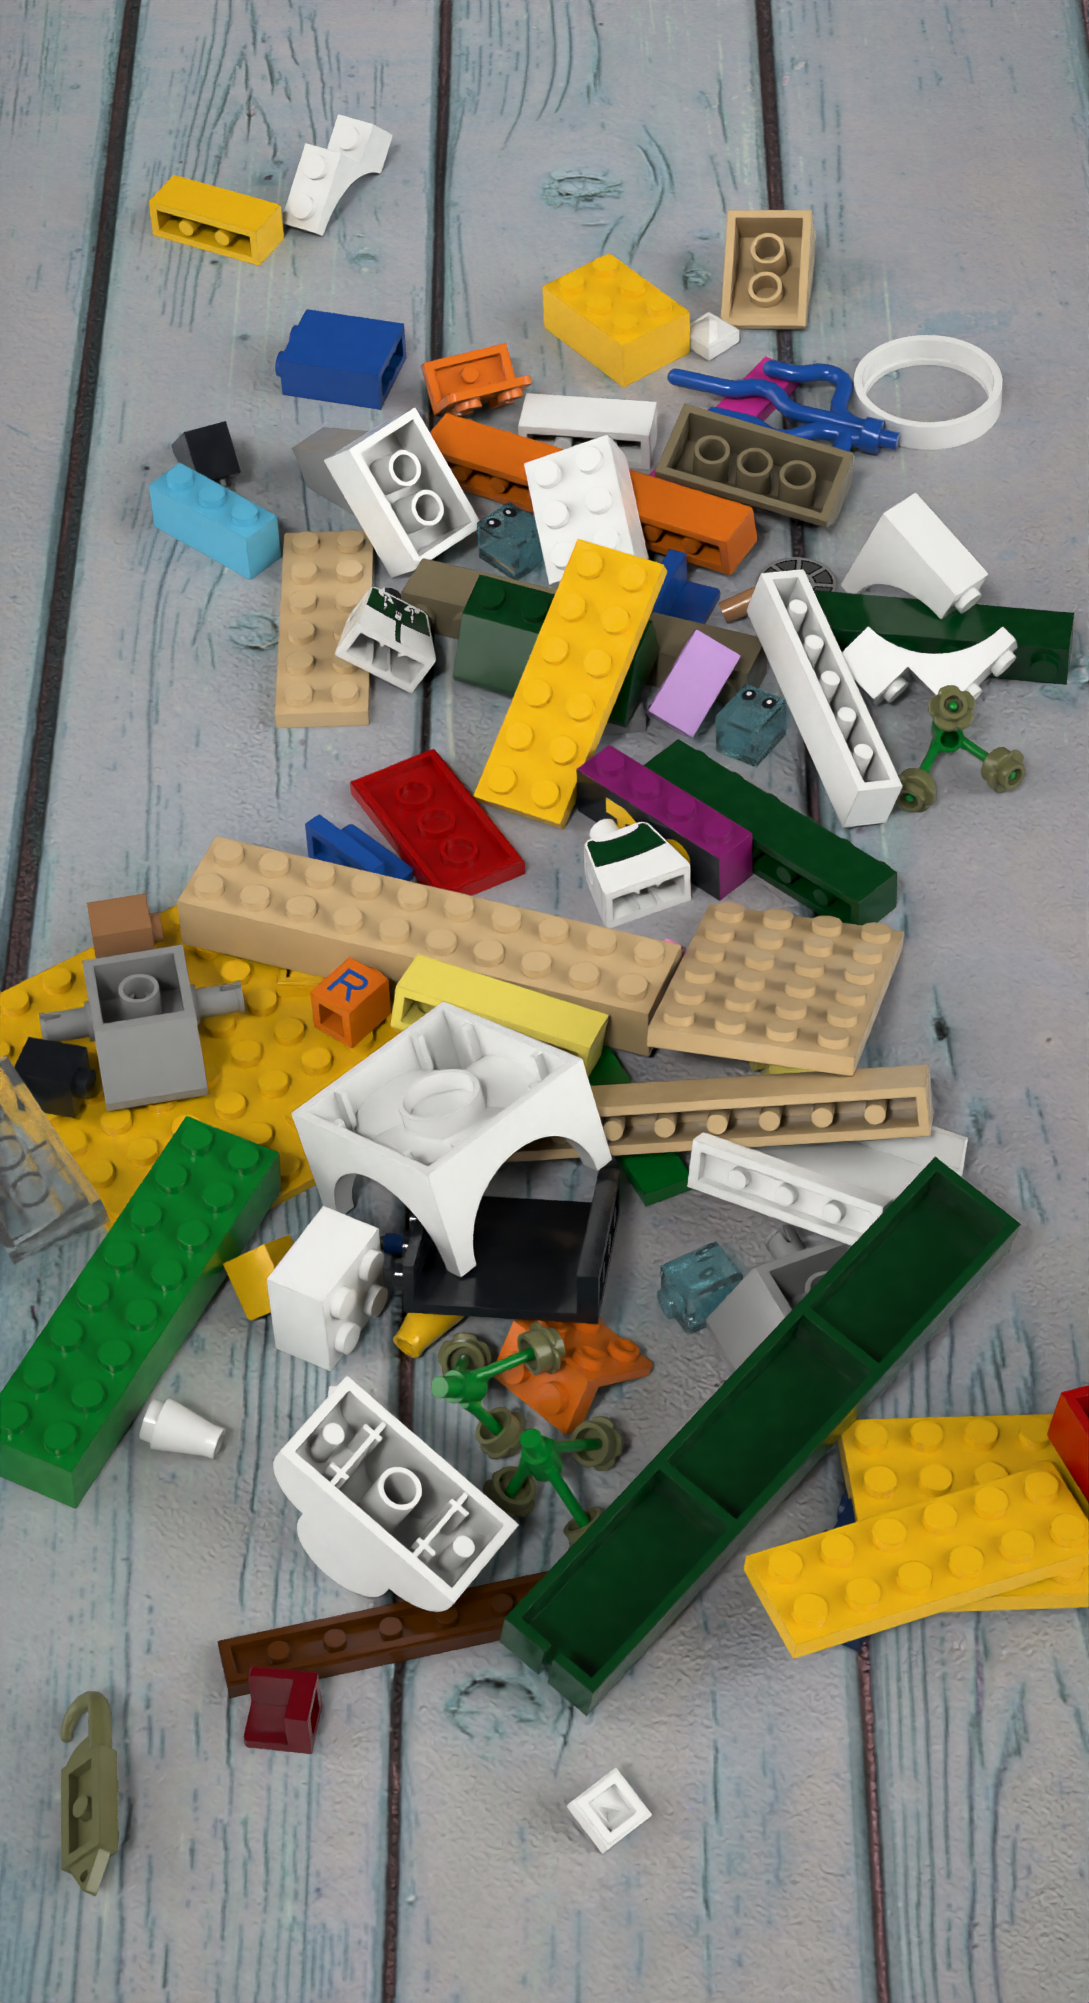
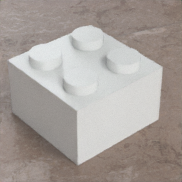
M325 1206L320 1209L267 1278L276 1349L328 1371L334 1368L343 1354L348 1355L353 1351L358 1342L360 1331L371 1317L375 1318L381 1313L387 1300L388 1291L384 1287L383 1277L384 1254L381 1253L379 1228Z

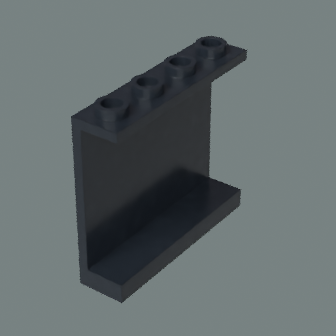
M602 1167L598 1171L592 1202L482 1196L473 1231V1249L477 1266L462 1277L447 1271L434 1241L410 1210L409 1230H404L402 1258L396 1259L394 1268V1290L403 1291V1312L598 1324L620 1216V1168Z

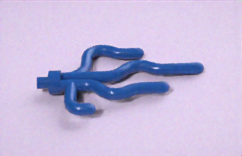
M769 360L763 366V372L771 378L797 383L826 381L834 384L836 390L831 400L830 411L798 404L780 386L765 379L728 380L678 368L670 370L667 375L669 383L678 387L723 397L759 396L766 398L786 418L804 423V425L787 430L776 429L760 418L746 413L719 407L708 408L709 411L811 441L826 440L834 442L833 447L845 451H850L853 446L859 448L861 452L877 455L881 447L896 450L899 444L900 433L885 430V420L872 417L863 419L849 412L848 404L853 394V381L848 373L834 365L822 363L794 365Z

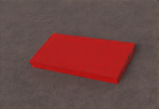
M435 749L350 782L351 795L402 861L413 868L414 876L420 884L473 896L525 874V861Z

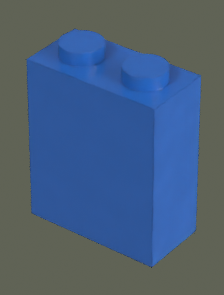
M306 309L299 324L292 327L289 343L285 350L280 351L277 355L275 372L277 376L281 377L282 394L381 410L407 358L404 323Z

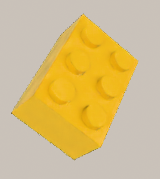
M610 253L598 257L542 286L544 328L623 388L690 353V312Z

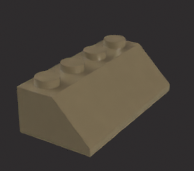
M684 403L655 470V477L828 527L838 519L850 489L855 453Z

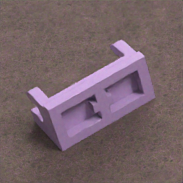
M696 629L692 632L645 714L685 737L693 738L741 655Z

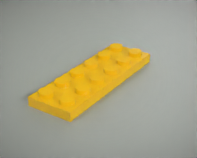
M577 539L473 795L477 802L562 830L565 829L578 796L576 769L595 754L668 571L664 564Z
M1050 1462L747 1555L744 1572L791 1657L795 1659L1089 1566V1521L1057 1469Z

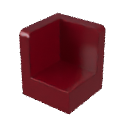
M252 1666L248 1675L251 1706L243 1736L245 1746L248 1748L312 1754L322 1710L318 1673Z

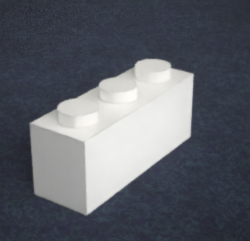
M526 393L518 424V435L539 442H545L562 449L609 435L626 455L629 468L650 470L657 441V402Z

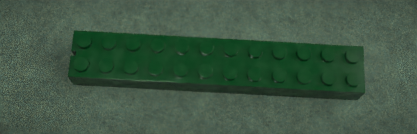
M935 1156L504 1618L500 1643L536 1674L539 1675L547 1667L550 1670L547 1683L584 1715L588 1716L840 1439L842 1434L860 1417L1009 1253L1021 1224Z

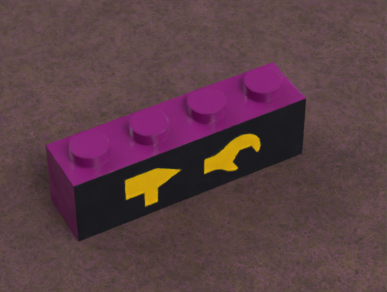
M608 745L576 769L578 811L596 823L603 819H612L619 829L638 822L649 823L690 864L691 883L717 900H722L753 876L751 832L613 746Z

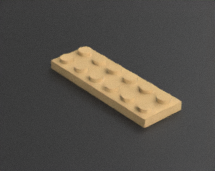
M364 530L284 533L275 696L276 728L369 725L371 673L335 656L350 613L370 587H374L375 549Z

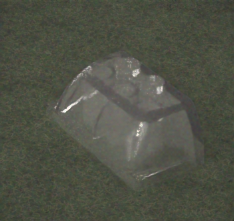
M4 1055L0 1058V1244L12 1263L16 1264L29 1255L35 1256L76 1240L110 1222V1218L100 1197L8 1057Z

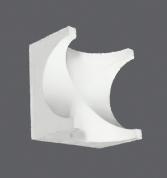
M444 1001L291 1113L323 1206L346 1214L354 1208L352 1188L356 1175L361 1174L377 1181L396 1195L412 1211L434 1241L447 1271L459 1277L464 1276L477 1266L473 1249V1231L477 1210L490 1180L500 1166L514 1152L534 1140L549 1136H560L576 1150L583 1165L598 1171L612 1160L582 1058Z

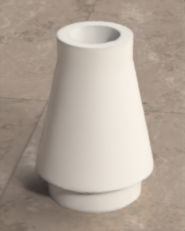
M170 1397L166 1401L154 1398L143 1419L139 1438L150 1443V1449L199 1455L214 1460L222 1446L225 1428L212 1424Z

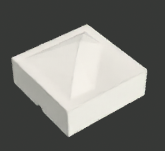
M710 312L690 323V350L708 361L739 342V329Z
M614 1768L566 1806L602 1854L652 1816L617 1768Z

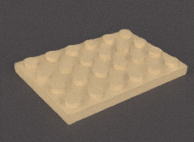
M721 902L716 905L709 904L648 1026L647 1046L853 1077L902 952L904 931L891 930L888 925L876 922L864 925L842 923L839 918L833 916H818L814 919L793 916L791 912L784 909H769L765 912L745 909L741 904L734 902Z

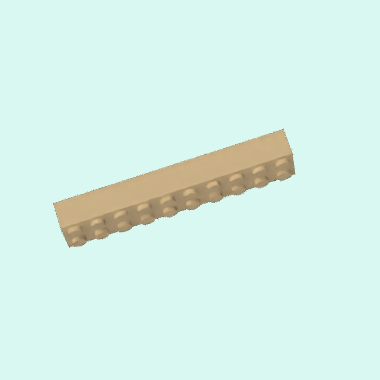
M219 836L214 838L177 900L182 944L314 976H322L323 978L329 976L344 961L351 957L367 967L379 970L387 977L389 992L392 995H395L396 985L416 955L420 954L608 1014L603 1045L648 1057L653 1050V1047L647 1046L648 1026L682 960L681 945Z

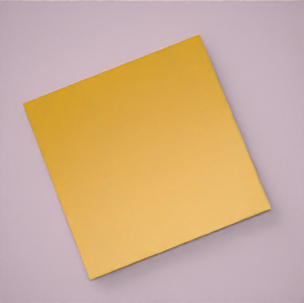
M175 905L159 913L164 941L155 942V949L183 945L189 982L195 985V989L234 983L240 980L245 1013L239 1012L200 1019L201 1024H197L209 1095L107 1111L96 1042H90V1037L61 1042L87 1047L90 1069H94L96 1073L94 1092L89 1100L84 1099L76 1118L17 1108L11 1076L12 1070L28 1037L43 1039L39 1013L84 1007V1002L89 1001L82 961L96 959L93 946L0 993V1104L107 1232H109L186 1116L279 1152L281 1192L270 1207L272 1209L316 1185L291 1113L402 1032V1030L390 1027L395 995L390 994L391 1014L352 1049L314 1027L311 996H276L277 966L182 944L178 907ZM288 969V977H316ZM297 987V989L301 992H306L310 988Z

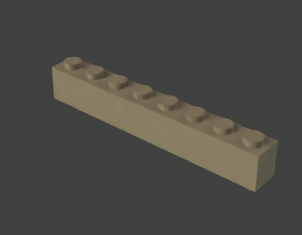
M422 558L401 591L402 601L422 610L428 616L431 633L458 639L462 612L479 575L555 594L557 589ZM651 612L648 620L653 621L660 651L645 685L660 688L692 632L697 629L741 655L715 701L748 709L752 700H744L742 693L746 690L757 692L767 674V656L758 636Z

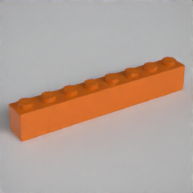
M446 413L430 432L463 491L534 513L524 463L564 450L545 442L529 439ZM629 469L646 549L664 555L668 553L669 549L687 553V562L731 576L757 542L753 507Z

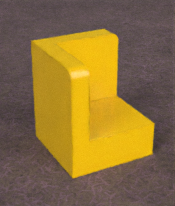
M290 1234L263 1244L223 1263L245 1315L250 1321L271 1312L267 1278L293 1246L294 1242Z

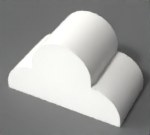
M348 1376L342 1380L281 1449L273 1462L274 1474L279 1486L292 1504L303 1513L297 1522V1534L306 1553L332 1580L344 1588L363 1596L378 1597L390 1589L405 1601L424 1610L434 1612L448 1610L519 1526L515 1520Z

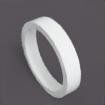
M938 335L908 336L876 347L860 361L854 374L853 406L857 417L863 419L872 417L885 420V430L899 432L898 446L919 450L952 448L979 438L995 424L1001 412L1003 379L1000 368L993 358L973 344L956 338ZM916 365H937L959 370L974 378L985 389L988 400L975 411L956 419L940 422H918L886 413L870 401L867 393L878 379L892 371Z

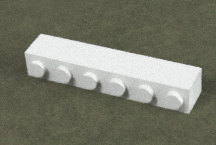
M804 569L761 573L748 605L747 613L842 828L886 823L901 791L902 784Z

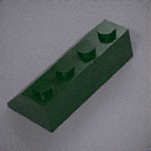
M479 575L462 612L453 671L454 680L514 697L555 594ZM648 620L607 723L626 728L660 651L652 620Z

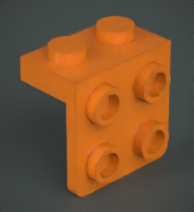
M506 343L425 362L421 365L434 416L449 413L458 417H465L473 414V410L482 407L481 404L488 403L490 410L514 404V400L523 397L522 391L532 384L530 375L515 378Z
M601 1317L598 1324L519 1319L513 1321L497 1361L518 1353V1336L529 1331L531 1323L539 1322L542 1327L547 1329L550 1327L555 1328L563 1340L566 1353L565 1357L561 1359L560 1369L553 1374L543 1372L539 1375H533L526 1368L525 1364H521L493 1377L564 1435H569L584 1422L598 1387L646 1377L649 1375L653 1364L640 1353V1348L634 1342L619 1337L604 1325Z

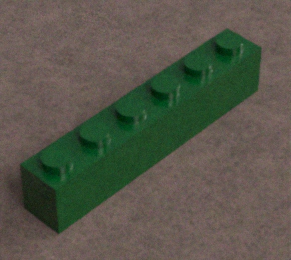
M813 590L841 652L867 627L898 647L927 654L951 653L970 648L983 642L1000 628L1004 627L1016 639L1018 648L1012 653L1017 658L1001 675L996 677L991 673L987 678L1067 685L1072 651L1074 613L974 604L964 613H960L956 609L943 619H940L919 599Z
M677 739L643 765L751 832L753 874L819 915L839 918L842 923L864 925L872 922L878 923L896 908L897 872L891 869L888 864L878 861L855 847L847 839L840 838L817 824L811 817L804 816L781 802L775 795L763 791L745 780L740 774L720 765L709 758L704 752L696 750Z

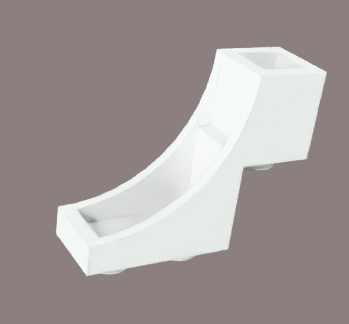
M338 114L327 149L305 143L282 216L283 224L323 236L330 216L347 188L362 175L371 172L381 174L393 135L374 124Z
M867 627L842 654L857 687L878 706L884 699L888 703L894 701L909 685L905 679L910 674L932 696L937 695L939 689L944 686L955 685L961 691L970 692L974 699H976L982 692L978 685L991 673L996 677L1001 675L1017 658L1012 652L1018 647L1016 639L1002 627L983 642L961 651L943 654L919 653L898 647Z

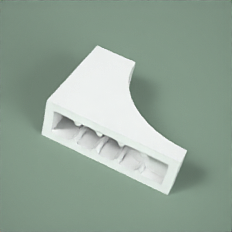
M915 492L883 513L841 586L847 593L860 594L873 584L891 585L915 596L927 605L940 619H943L956 609L960 613L970 609L981 598L982 594L978 590L989 574Z

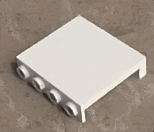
M932 1126L931 1136L744 1147L703 1132L693 1139L687 1187L852 1246L935 1156L962 1177L968 1138Z

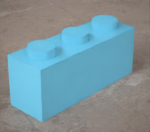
M178 463L149 484L154 527L249 580L255 578L281 558L277 515L181 463Z

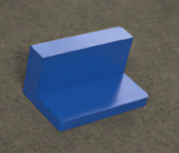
M669 549L661 563L665 565L668 572L652 612L706 624L720 599V590L715 587L687 581V553Z
M320 814L305 823L308 858L406 881H411L414 878L411 866L355 825L349 824L340 830Z

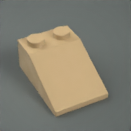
M728 210L721 304L722 320L737 329H806L814 273L816 240L812 210Z

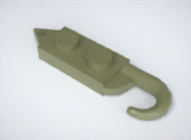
M87 1691L79 1695L69 1706L61 1726V1740L68 1743L72 1740L77 1721L88 1711V1737L73 1751L67 1766L61 1769V1870L72 1874L83 1892L96 1896L109 1857L118 1852L117 1793L119 1783L117 1780V1751L112 1749V1712L109 1701L100 1692Z

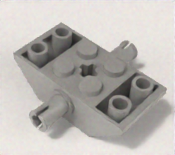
M183 945L84 960L82 963L89 1000L84 1002V1007L39 1013L44 1040L62 1042L90 1037V1042H96L107 1111L209 1095L197 1024H201L200 1019L239 1012L245 1013V1005L240 980L234 983L195 989V985L189 982Z
M783 1225V1231L788 1238L787 1240L784 1239L778 1227L767 1235L764 1243L775 1260L754 1267L705 1319L707 1330L733 1373L847 1252L851 1245L832 1239L806 1249L792 1225ZM945 1322L932 1337L946 1333L947 1323ZM890 1384L880 1393V1395L877 1398L881 1397L883 1394L886 1393V1391L889 1389Z

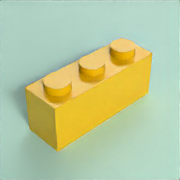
M173 175L148 201L154 236L260 266L284 240L280 204Z

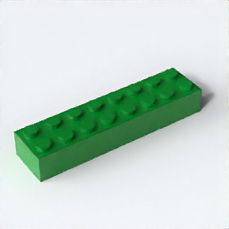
M186 1116L1 1391L0 1477L77 1509L227 1276L223 1263L241 1254L281 1192L279 1152Z

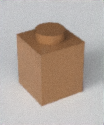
M146 893L87 903L96 959L155 949V942L164 941L159 912L149 913Z

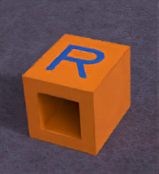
M351 957L344 961L310 992L314 1027L352 1049L391 1014L388 978L379 970L367 967Z

